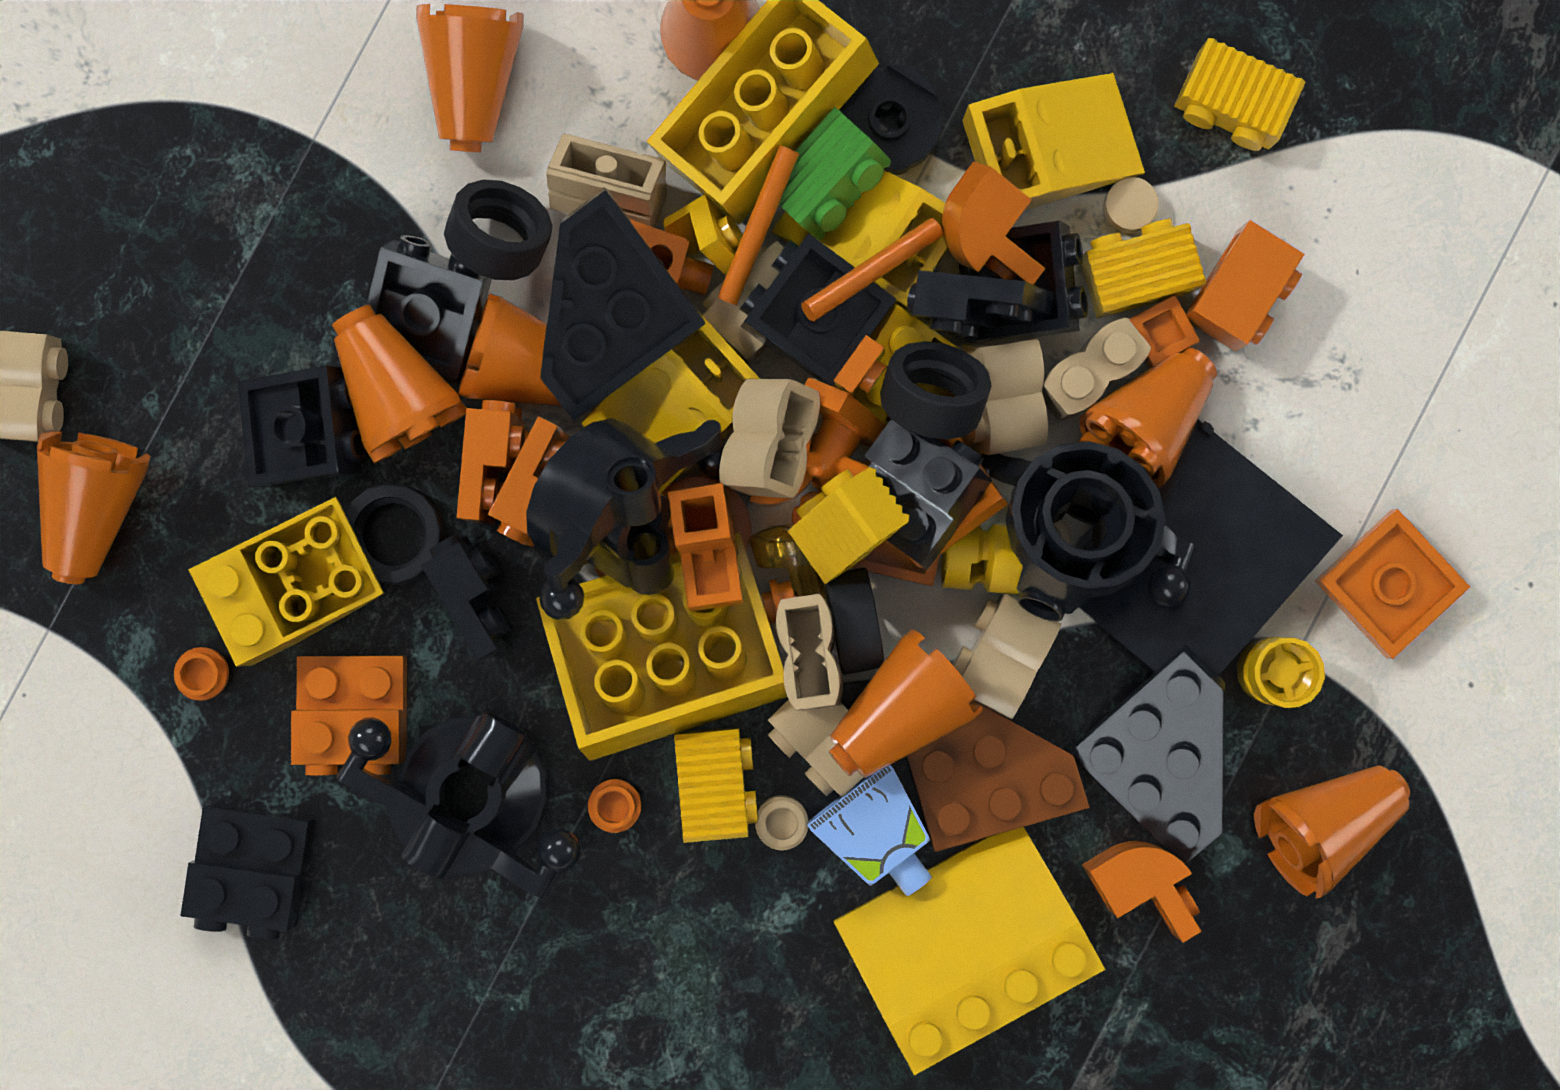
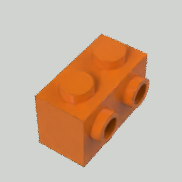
M1249 220L1237 230L1206 279V285L1199 290L1185 314L1193 326L1235 352L1247 346L1250 342L1257 345L1274 321V318L1268 315V312L1276 299L1279 297L1285 300L1299 282L1302 273L1296 270V267L1305 254Z

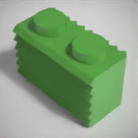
M834 106L794 150L800 154L779 205L817 240L823 239L825 232L833 231L843 222L847 208L853 207L854 200L860 199L862 192L871 190L879 183L883 176L884 168L890 166L891 159Z

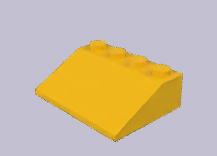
M740 532L736 533L735 536L738 548L737 558L744 600L743 604L690 612L687 607L681 555L679 552L671 554L674 568L673 581L668 588L660 593L652 595L640 594L606 575L579 584L583 588L585 595L583 607L577 615L565 620H556L549 617L541 608L540 597L536 598L578 749L589 761L788 697L784 686V667Z
M1024 827L982 838L931 866L927 871L932 878L910 896H906L897 885L834 920L835 926L914 1075L1105 970L1079 920Z

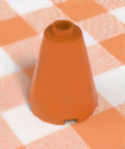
M669 0L664 8L660 22L661 41L668 59L682 74L698 81L759 11L760 7L757 1Z
M430 4L417 5L416 19L439 139L450 140V151L481 153L482 142H493L524 27L523 13L516 12L509 16V21H506L507 10L444 4V11H436V15H430Z
M489 293L480 318L482 323L479 325L474 337L458 395L468 399L562 407L540 379L547 324L503 297Z
M62 431L42 433L37 445L42 565L45 569L52 572L51 577L56 581L67 584H83L85 578L98 575L145 478L151 456L146 453L136 458L137 447L101 436L78 433L77 441L64 442L61 441Z
M913 629L900 639L830 734V739L835 746L828 752L848 776L858 771L866 778L975 720L983 711L982 706L969 704L977 696L957 669L937 648L929 655L921 649L918 644L925 637Z
M1377 765L1263 801L1256 806L1254 812L1256 831L1259 838L1268 834L1275 850L1267 855L1284 879L1299 893L1308 896L1316 892V898H1321L1329 893L1409 810L1408 798L1410 797V789L1405 779L1397 771L1388 770L1383 766Z

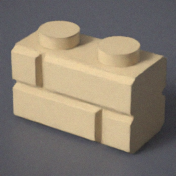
M566 133L561 136L546 172L550 209L568 214L605 187L629 219L655 228L667 196L665 159L646 154L639 155L635 151Z

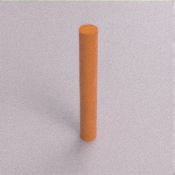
M779 145L717 298L733 305H738L800 153Z
M933 218L928 219L802 302L801 307L806 317L812 322L816 321L941 238L943 231L940 224Z

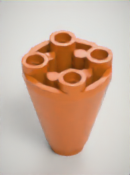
M370 304L344 315L332 324L338 335L335 337L334 342L361 439L374 464L395 454L402 449V446L406 450L432 435L431 431L439 425L442 428L466 415V407L458 393L382 314H375Z
M1186 348L1181 353H1175L1089 407L1079 418V429L1083 436L1078 442L1090 441L1121 450L1144 467L1157 488L1161 487L1171 477L1213 389V380L1217 376L1215 365L1205 354L1193 348Z

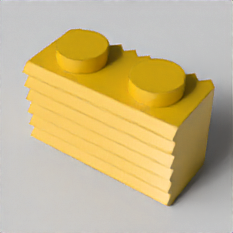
M1208 38L1195 58L1174 107L1185 111L1183 118L1192 125L1203 129H1212L1213 125H1216L1233 133L1232 141L1243 148L1253 151H1259L1262 147L1270 149L1280 140L1306 82L1303 78H1296L1293 74L1286 73L1283 69H1276L1273 65L1257 60L1254 56H1247L1244 52L1237 51L1234 47H1228L1225 43H1219L1213 38Z
M1163 219L1141 227L1142 236L1123 241L1121 233H1113L1090 242L1092 250H1088L1083 254L1081 267L1096 319L1161 302L1173 295L1178 297L1190 294L1206 285V277L1203 274V267L1200 264V257L1197 253V246L1194 243V236L1191 233L1189 223L1174 227L1172 219Z
M869 467L856 476H853L849 469L843 471L821 488L823 492L796 510L801 520L792 526L788 533L825 584L855 566L909 522V515L902 513V506L896 504L895 496L889 495V487L883 486V478L876 476V469Z
M739 727L675 733L674 742L683 842L748 837V824L758 823L756 792H745L743 770H753L751 738H740Z

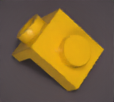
M704 194L663 219L666 232L690 241L687 250L688 254L693 255L701 251L725 276L727 275L743 236L738 225L729 215L725 216Z

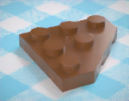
M974 700L969 704L979 705L983 708V711L975 720L906 756L934 852L1090 808L1077 764L1072 754Z

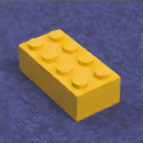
M767 0L646 142L660 158L666 160V164L702 195L705 194L722 212L729 215L740 225L754 209L779 145L794 151L834 106L839 110L878 66L879 62L867 38L819 0Z

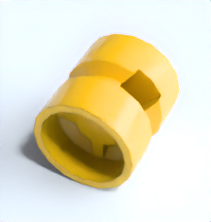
M993 524L988 531H983L979 525L945 550L942 554V588L973 590L978 583H982L986 592L1018 595L1017 585L1023 566L1011 549L1007 526Z
M1262 637L1251 642L1242 651L1237 663V678L1243 691L1253 700L1267 705L1293 708L1311 702L1321 691L1325 679V670L1319 652L1308 642L1293 637Z

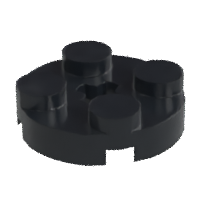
M887 65V68L873 70L839 109L842 114L891 159L890 166L884 168V170L894 175L906 173L910 168L921 164L934 150L943 126L941 106L938 102V95L934 86L919 72L902 65ZM892 107L897 108L900 111L898 120L904 126L900 130L893 128L888 132L879 128L881 121L875 117L876 113L879 110L888 113Z

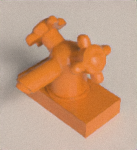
M808 377L804 385L819 391V414L822 415L823 422L812 443L809 440L806 444L807 465L804 479L810 475L814 476L811 482L813 487L817 488L818 493L816 495L823 492L821 488L827 482L843 471L849 469L852 475L856 476L869 468V466L855 461L851 457L859 443L871 447L886 425L850 393Z

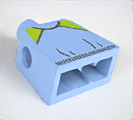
M891 765L866 778L864 777L844 797L839 796L807 822L810 830L870 886L889 873L904 894L910 896L932 878L914 854L927 844L930 838Z

